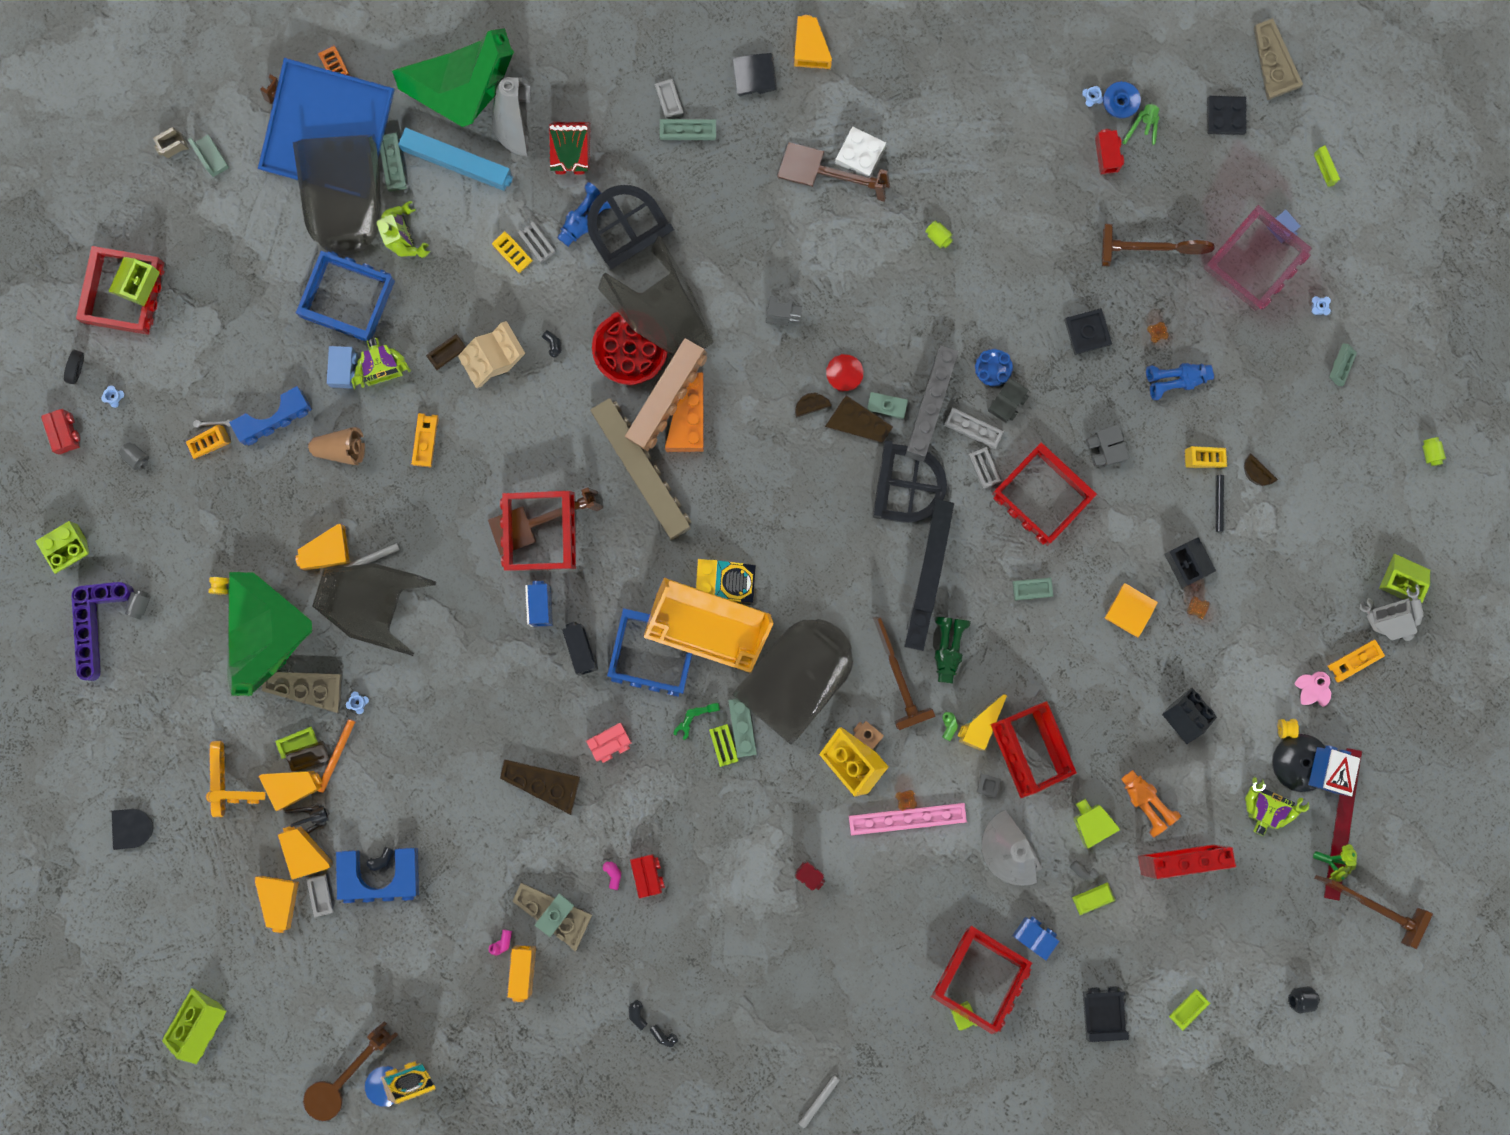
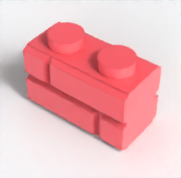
M621 722L586 741L596 761L601 760L602 763L612 759L611 754L617 751L621 754L629 750V745L632 744Z

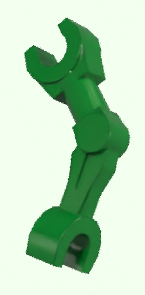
M719 703L689 709L683 722L675 728L673 735L677 736L678 732L683 730L685 732L683 740H686L689 737L690 724L693 718L704 713L720 711Z

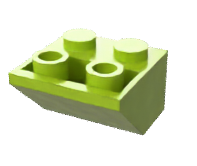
M124 257L108 292L145 306L160 272L147 263Z
M71 521L66 522L36 540L38 547L54 574L89 554L87 539L78 524Z
M1393 554L1379 589L1403 600L1409 598L1412 601V598L1407 595V588L1409 586V590L1415 593L1417 591V584L1420 588L1418 599L1422 603L1430 586V569L1397 554Z

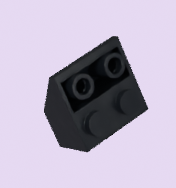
M1199 537L1164 554L1181 588L1216 572Z
M1193 688L1185 692L1162 713V716L1186 744L1204 734L1217 718L1214 711L1202 700L1201 695Z

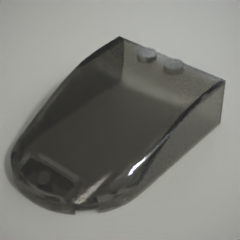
M375 134L299 139L293 142L304 222L309 235L329 252L349 255L362 251L376 238L379 232L377 221L381 219L380 173Z
M821 619L797 622L781 636L732 695L791 745L799 738L849 677L853 666L851 644L846 635L830 622Z

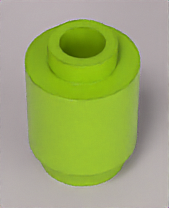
M932 222L925 231L928 234L927 237L940 249L942 247L947 248L953 241V234L940 222Z
M1439 437L1424 440L1422 448L1426 464L1431 463V466L1443 464L1442 460H1445L1446 456Z

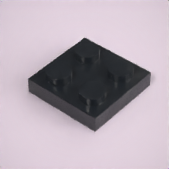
M1208 96L1207 134L1245 135L1246 97Z
M1102 308L1064 319L1074 355L1112 345Z

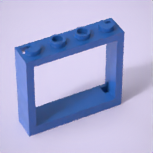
M321 251L296 314L302 319L367 342V340L373 338L395 283L390 273L384 270L378 272L373 270L374 268L368 264L363 263V265L356 264L354 259L349 257L343 259L338 257L339 255L335 252L328 251L326 253ZM328 263L384 283L366 331L310 310Z
M623 608L607 675L611 678V682L622 684L623 681H628L630 686L641 688L642 685L649 686V690L660 692V689L668 691V695L679 697V693L684 694L693 655L689 652L686 654L679 687L616 673L628 619L648 623L650 614Z

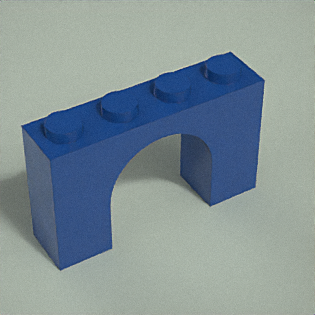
M418 848L395 849V876L392 882L382 889L370 887L362 879L360 873V850L336 852L337 900H343V903H354L355 899H363V902H374L375 898H382V901H394V897H402V900H414V896L419 895Z

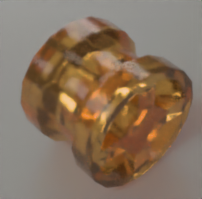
M1194 596L1188 606L1187 614H1194L1202 620L1207 613L1209 602L1206 600L1200 601L1198 597Z

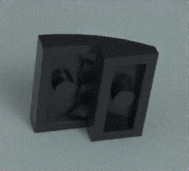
M772 53L747 55L733 59L736 88L739 96L755 92L763 94L777 90Z

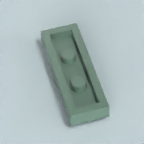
M660 119V140H716V120Z
M397 133L384 135L380 149L388 192L407 189Z
M748 697L728 700L737 757L757 755Z

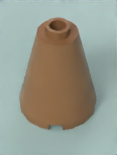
M351 427L314 437L309 442V452L314 457L349 465H359L358 463H362L365 455V443H361L360 438L364 436L358 427Z

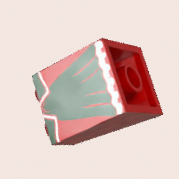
M552 122L549 124L550 171H555V174H566V171H574L576 175H583L585 171H589L591 122Z

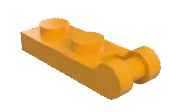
M423 413L418 414L411 463L413 466L432 468L439 421L438 415L425 416ZM429 423L430 428H424V424Z
M1374 639L1330 663L1327 667L1330 671H1333L1334 678L1338 683L1383 658L1385 655ZM1344 665L1346 668V671L1343 673L1339 668V666Z
M209 791L206 794V800L210 803H215L220 799H227V803H239L240 799L247 800V804H259V800H265L266 792Z

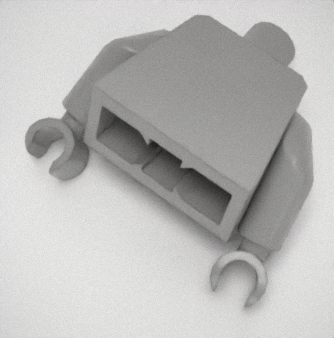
M1416 584L1417 591L1412 593L1408 586L1407 595L1412 598V601L1408 598L1373 609L1372 611L1371 608L1374 602L1368 598L1367 604L1369 607L1365 606L1362 601L1360 610L1367 612L1368 615L1366 617L1375 632L1386 635L1390 640L1403 638L1405 641H1410L1413 639L1414 634L1418 632L1417 626L1421 624L1423 618L1421 600L1418 599L1420 588Z

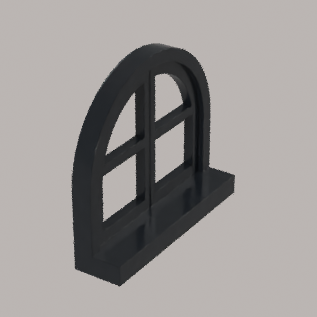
M617 185L604 190L591 204L587 216L589 237L610 270L674 230L654 198L643 189L631 185ZM617 195H631L644 203L624 215L613 197ZM608 201L618 219L598 231V213L604 203ZM647 206L658 224L637 237L626 218ZM621 223L631 241L610 254L600 235Z
M885 440L872 518L902 523H915L930 517L933 513L935 499L944 500L947 490V479L940 462L929 452H927L923 461L934 472L937 486L916 483L919 467L918 460L915 461L912 482L892 479L895 455L905 456L908 446L893 444V441ZM890 486L911 489L907 513L886 510ZM915 490L936 493L934 499L926 508L911 513Z

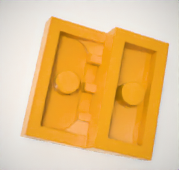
M1124 583L1111 604L1105 619L1138 638L1158 602Z

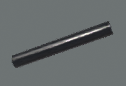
M1216 475V532H1224V475Z

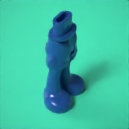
M587 182L584 187L587 193L586 198L575 211L568 213L566 221L560 229L562 232L557 236L568 247L573 241L576 242L579 237L588 233V214L585 217L583 215L601 193L590 182ZM608 201L604 203L599 213L604 209L611 208Z
M1183 363L1179 368L1162 370L1153 365L1146 368V377L1149 382L1169 377L1180 378L1168 382L1152 383L1150 386V396L1154 401L1160 400L1163 393L1175 388L1191 390L1195 386L1202 383L1205 384L1208 380L1214 379L1212 365L1204 366L1203 364Z

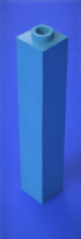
M405 128L398 144L403 152L505 191L506 187L511 185L513 176H511L510 168L408 128Z

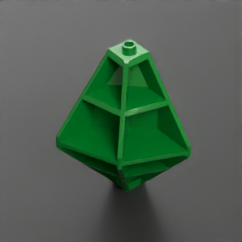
M505 28L490 30L481 41L445 55L395 69L392 73L398 90L459 126L465 127L473 124L476 117L495 98L497 87L500 81L504 79L514 50L511 49Z
M229 572L227 678L231 696H252L259 687L287 663L286 660L312 633V621L254 572Z

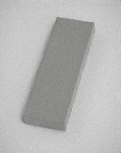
M953 407L944 426L993 449H996L1004 431Z

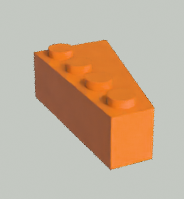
M697 373L694 382H690L686 388L687 393L685 397L677 403V409L673 414L665 445L666 452H704L703 373Z

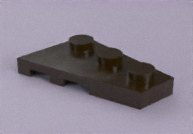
M845 395L825 425L827 428L882 443L893 428L891 424L847 395Z

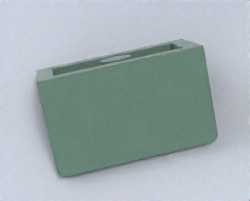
M209 135L197 142L192 138L188 139L212 177L229 168Z

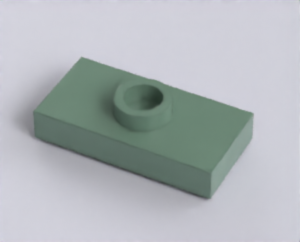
M1342 344L1329 376L1337 386L1344 385L1357 354L1349 344Z
M871 392L867 409L876 414L904 419L908 400Z
M1051 578L1012 582L1014 601L1053 597Z
M559 893L535 926L551 937L575 905Z

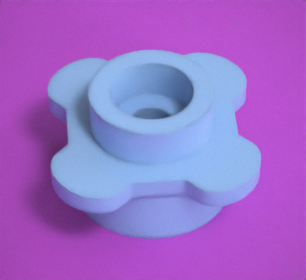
M1098 86L1083 90L1082 95L1085 97V104L1088 107L1103 102L1101 90Z
M1313 297L1312 313L1314 315L1330 314V298Z
M110 385L104 391L101 399L104 403L108 402L111 404V407L116 408L119 406L120 399L124 397V392L118 391L114 386Z
M352 692L346 707L347 709L355 710L357 714H362L364 706L369 703V699L366 696L359 695L358 692Z

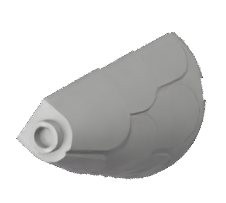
M508 77L500 81L496 90L492 109V127L498 141L507 150L517 155L528 156L529 138L524 135L519 102H530L531 83L523 80V78Z
M1006 810L998 813L988 823L982 837V854L988 868L996 877L1009 884L1023 886L1037 883L1035 859L1027 839Z

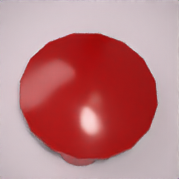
M841 354L829 362L826 368V377L833 388L839 392L850 391L861 383L864 370L861 362L856 357Z

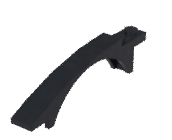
M935 499L920 579L906 628L908 630L904 644L906 648L924 651L954 509L953 502Z

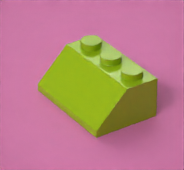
M191 988L162 1042L176 1059L197 1064L227 1011L219 1002Z

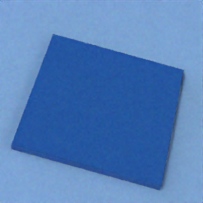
M284 58L258 169L368 200L395 89Z

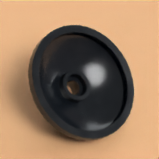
M1298 734L1297 738L1289 736L1283 739L1277 745L1272 757V767L1278 781L1286 788L1296 792H1309L1317 789L1310 786L1309 781L1317 747L1325 748V745L1317 738L1307 734ZM1305 759L1308 761V766L1306 767L1303 765Z

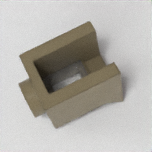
M173 127L153 138L156 143V151L159 155H163L166 158H170L182 150L189 149L182 134Z

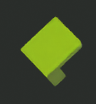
M968 1001L959 1004L973 1012ZM950 1009L960 1031L972 1025L978 1026Z

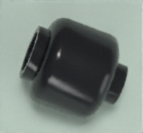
M1310 986L1299 987L1291 991L1288 996V1002L1295 1012L1299 1014L1316 1011L1320 1003V997Z

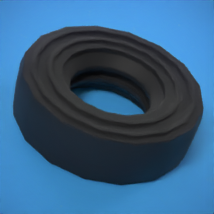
M73 350L70 353L65 367L64 382L76 384L84 362L83 352Z

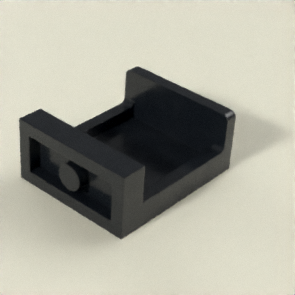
M1119 986L1107 987L1108 990L1091 987L1088 988V991H1083L1087 1041L1129 1040V1032L1126 1030L1125 991L1120 989Z

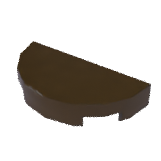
M808 393L797 402L795 417L832 407L829 399L823 395Z
M1251 453L1247 456L1244 462V471L1249 481L1256 485L1266 486L1278 480Z

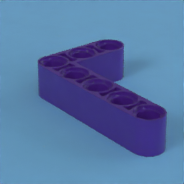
M113 582L78 586L73 589L71 598L76 673L81 680L95 681L101 673L96 604L127 601L131 592H134L129 584ZM124 587L125 593L120 596L119 590ZM105 589L106 595L101 598L100 592ZM86 591V598L82 600L81 594ZM87 610L88 616L83 619L82 613ZM88 629L89 635L87 638H84L83 632ZM89 648L90 655L86 658L84 653ZM90 667L92 672L91 675L87 677L86 670Z

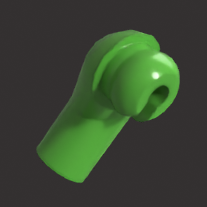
M945 712L942 719L946 730L942 738L951 741L958 729V723L953 713Z

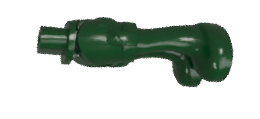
M935 616V623L941 629L939 650L935 651L934 657L938 670L936 673H939L938 682L953 684L954 675H957L955 672L963 657L962 653H960L962 634L965 629L970 627L971 621L954 619V634L952 646L949 649L952 618Z

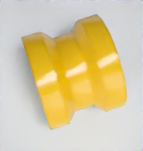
M209 578L211 588L208 589V593L228 594L227 584L229 583V578Z
M1279 719L1277 727L1279 737L1286 738L1290 736L1297 738L1299 733L1297 720L1290 719L1286 721Z

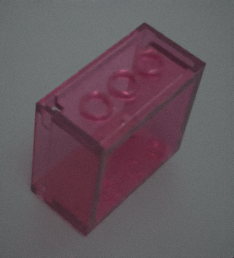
M1257 205L1203 269L1253 310H1263L1272 301L1270 298L1272 294H1278L1285 286L1283 283L1285 279L1289 280L1298 271L1296 268L1298 264L1301 266L1311 256L1309 252L1312 248L1261 206ZM1256 218L1299 252L1259 300L1217 266Z

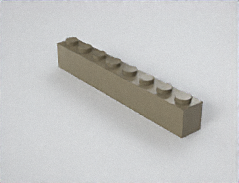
M609 398L590 410L670 540L672 541L690 530L689 524L691 520L686 513L682 514L679 510L681 504L676 497L672 498L669 494L671 488L666 481L662 482L659 478L661 472L656 465L652 466L649 462L651 459L649 453L625 437L631 424L626 417L622 418L619 414L622 410L617 402H612Z

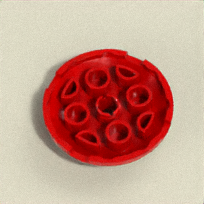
M622 310L611 314L610 317L600 323L593 336L592 354L598 369L608 379L619 384L636 385L650 380L661 370L667 358L668 341L664 329L655 318L642 311ZM628 345H634L636 347V349L630 353H628L625 350Z

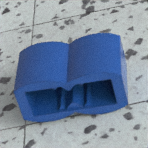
M1025 917L1012 936L1041 958L1047 960L1060 942L1056 939L1057 934L1049 928L1046 931L1040 927L1042 923L1034 917L1030 919Z

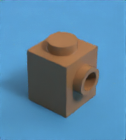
M867 721L863 724L859 722L853 729L855 732L853 736L872 750L884 737Z

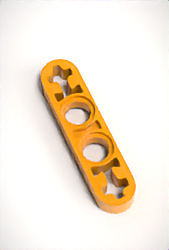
M212 741L210 743V791H225L223 741ZM225 799L211 803L212 817H224Z

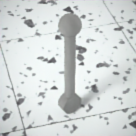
M228 419L219 422H200L195 420L193 426L196 428L211 425H226L230 427L229 422L232 420Z

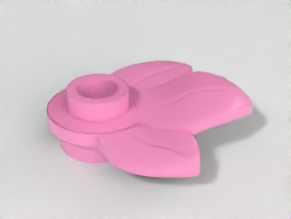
M1318 671L1313 675L1304 674L1294 683L1298 688L1302 689L1300 695L1302 705H1309L1317 701L1322 707H1325L1331 699V691L1329 689L1330 678L1325 672ZM1320 678L1324 679L1321 685L1317 684V680Z

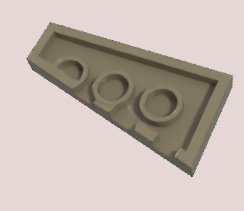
M1272 18L1257 24L1254 27L1266 97L1267 100L1300 88L1303 83L1274 19Z
M276 672L262 685V691L340 713L342 675Z
M521 883L513 902L530 916L539 920L555 897ZM574 906L554 934L576 952L592 914Z

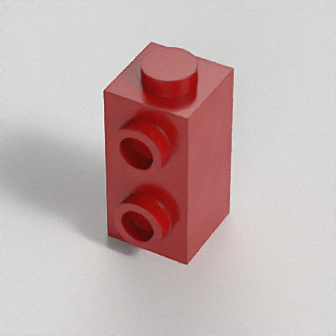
M1103 129L1098 132L1095 138L1100 174L1117 173L1124 165V156L1120 154L1121 137L1118 136L1117 130Z

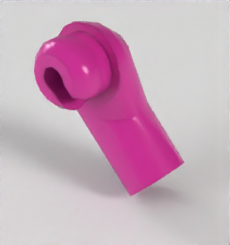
M605 862L603 870L611 877L609 888L618 890L622 875L621 870L616 863Z
M503 929L501 940L489 946V953L497 956L507 951L510 947L512 931Z

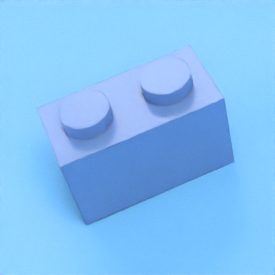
M329 346L327 384L331 388H353L351 379L354 377L358 353L352 347Z

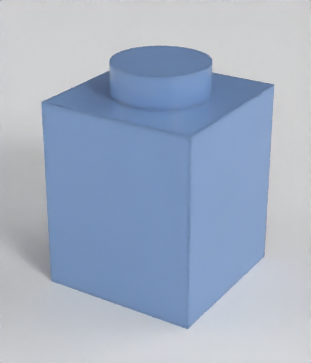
M1287 210L1283 211L1267 226L1280 243L1286 239L1288 241L1292 240L1298 234L1296 231L1301 227Z

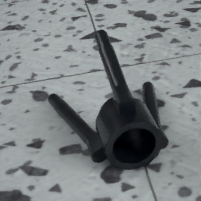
M319 804L313 807L284 811L285 814L312 811L309 813V817L290 824L291 827H295L309 821L312 824L316 823L306 830L308 834L318 827L324 826L325 822L329 821L325 807H319Z

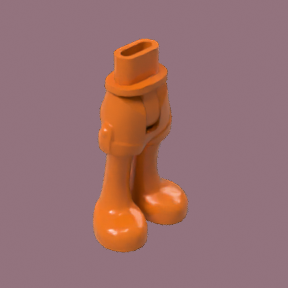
M1132 770L1121 778L1126 785L1124 788L1127 789L1131 803L1135 807L1139 806L1152 823L1150 835L1153 838L1181 818L1178 811L1169 810L1156 795V788L1142 779L1141 775L1137 776ZM1149 802H1151L1161 813L1166 824L1157 816V814L1149 805Z

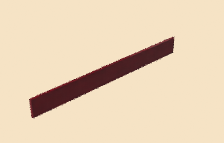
M1346 748V751L1351 752V756L1360 758L1361 762L1362 751ZM1360 762L1352 796L1339 794L1330 856L1341 855L1343 852L1342 847L1348 845ZM1334 863L1338 869L1345 867L1344 864ZM1328 865L1327 878L1330 879L1334 870ZM1325 885L1324 898L1340 901L1341 892Z

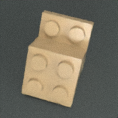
M505 321L500 323L492 333L475 337L458 357L475 387L479 388L491 377L508 372L525 355V352L508 322Z

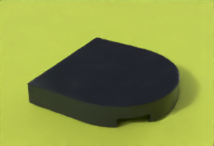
M125 809L111 811L113 850L141 847L152 836V819L142 810Z

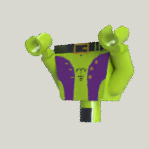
M408 201L401 207L397 206L385 210L381 215V219L377 221L384 245L400 257L416 256L417 254L419 257L425 258L431 252L425 250L429 245L423 243L419 248L415 247L406 220L402 215H409L416 210H411L408 207L413 202Z
M371 338L367 340L369 350L361 352V358L358 359L351 382L354 389H356L355 387L358 384H361V387L364 388V382L371 386L403 376L402 372L404 370H408V372H411L404 356L397 350L389 348L387 345L380 346L378 338Z
M1256 777L1252 779L1253 786L1250 787L1245 796L1246 810L1249 813L1248 817L1257 821L1253 832L1262 836L1265 835L1268 827L1273 829L1282 828L1297 818L1301 812H1306L1309 809V802L1304 806L1300 805L1303 802V798H1298L1296 806L1294 805L1295 802L1265 789L1264 780L1257 784Z

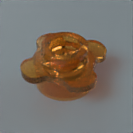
M1159 322L1154 326L1149 325L1147 328L1153 343H1157L1161 339L1166 340L1169 337L1163 322Z
M912 790L896 794L895 798L898 800V809L900 811H904L907 808L914 809L917 806Z

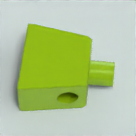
M1086 798L1076 803L1081 814L1073 819L1085 848L1094 846L1120 830L1100 805L1090 807Z

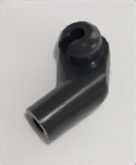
M546 330L542 338L550 343L549 355L554 358L558 357L562 351L561 340Z
M385 847L381 857L368 859L367 867L372 871L385 868L394 850Z
M635 1000L629 1005V1019L641 1031L648 1023L640 1016V1009L643 1008V1004L639 1000Z
M654 1025L649 1030L659 1044L671 1048L678 1042L675 1034L671 1033L669 1036H666L658 1025Z

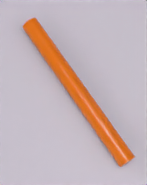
M348 719L321 778L322 783L320 785L322 788L318 792L324 793L353 729L354 720Z

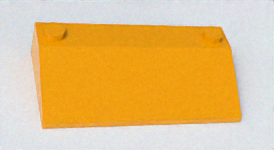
M663 578L652 607L644 638L751 673L774 623L769 613Z

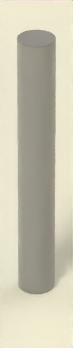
M397 543L344 565L346 573L399 551L400 548Z
M833 1075L799 1122L801 1127L806 1128L838 1084L840 1079L837 1076Z

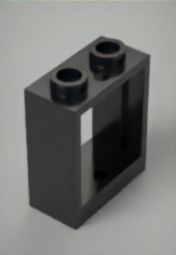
M577 622L567 624L566 628L562 629L576 675L582 676L597 671L584 626Z

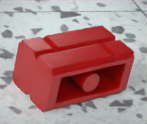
M59 409L41 416L52 452L63 454L80 447L78 443L81 440L77 430H74L73 423H75V420L71 413L64 409Z
M654 854L631 859L630 862L638 897L644 898L662 893L665 883L663 876L659 877L657 870L661 868L659 858H655Z

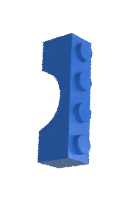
M296 386L281 394L279 409L270 418L260 420L252 418L245 413L230 421L229 423L239 442L243 445H252L263 435L269 436L278 427H286L295 418H303L308 415L312 408L303 391Z

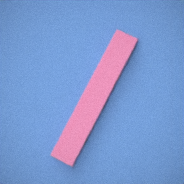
M965 803L849 816L851 835L967 822Z

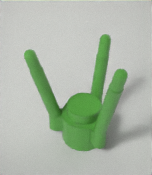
M1148 104L1145 106L1144 111H1140L1138 118L1123 140V144L1127 143L1137 125L1143 119V122L1147 124L1145 135H1148L1150 126L1153 124L1152 145H1155L1160 118L1158 116L1160 109L1157 106Z

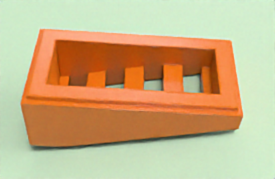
M335 46L318 53L325 69L330 70V68L340 64L341 66L330 71L338 72L343 69L341 74L350 76ZM333 52H334V54H335V55H333V56H331V57H329V58H327V59L324 58L325 56H327V55H329V54H331V53H333ZM337 58V61L329 65L327 64L328 62Z

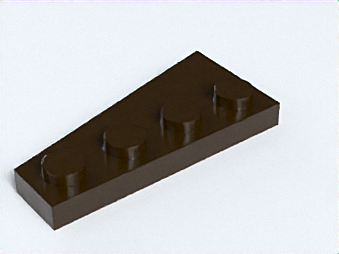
M504 759L500 779L572 815L580 781L579 776Z

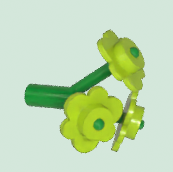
M1351 844L1343 846V852L1337 856L1314 852V859L1328 863L1332 867L1334 872L1331 874L1330 879L1336 882L1344 880L1347 874L1350 875L1351 870L1356 868L1357 853ZM1334 863L1344 864L1346 866L1338 869Z

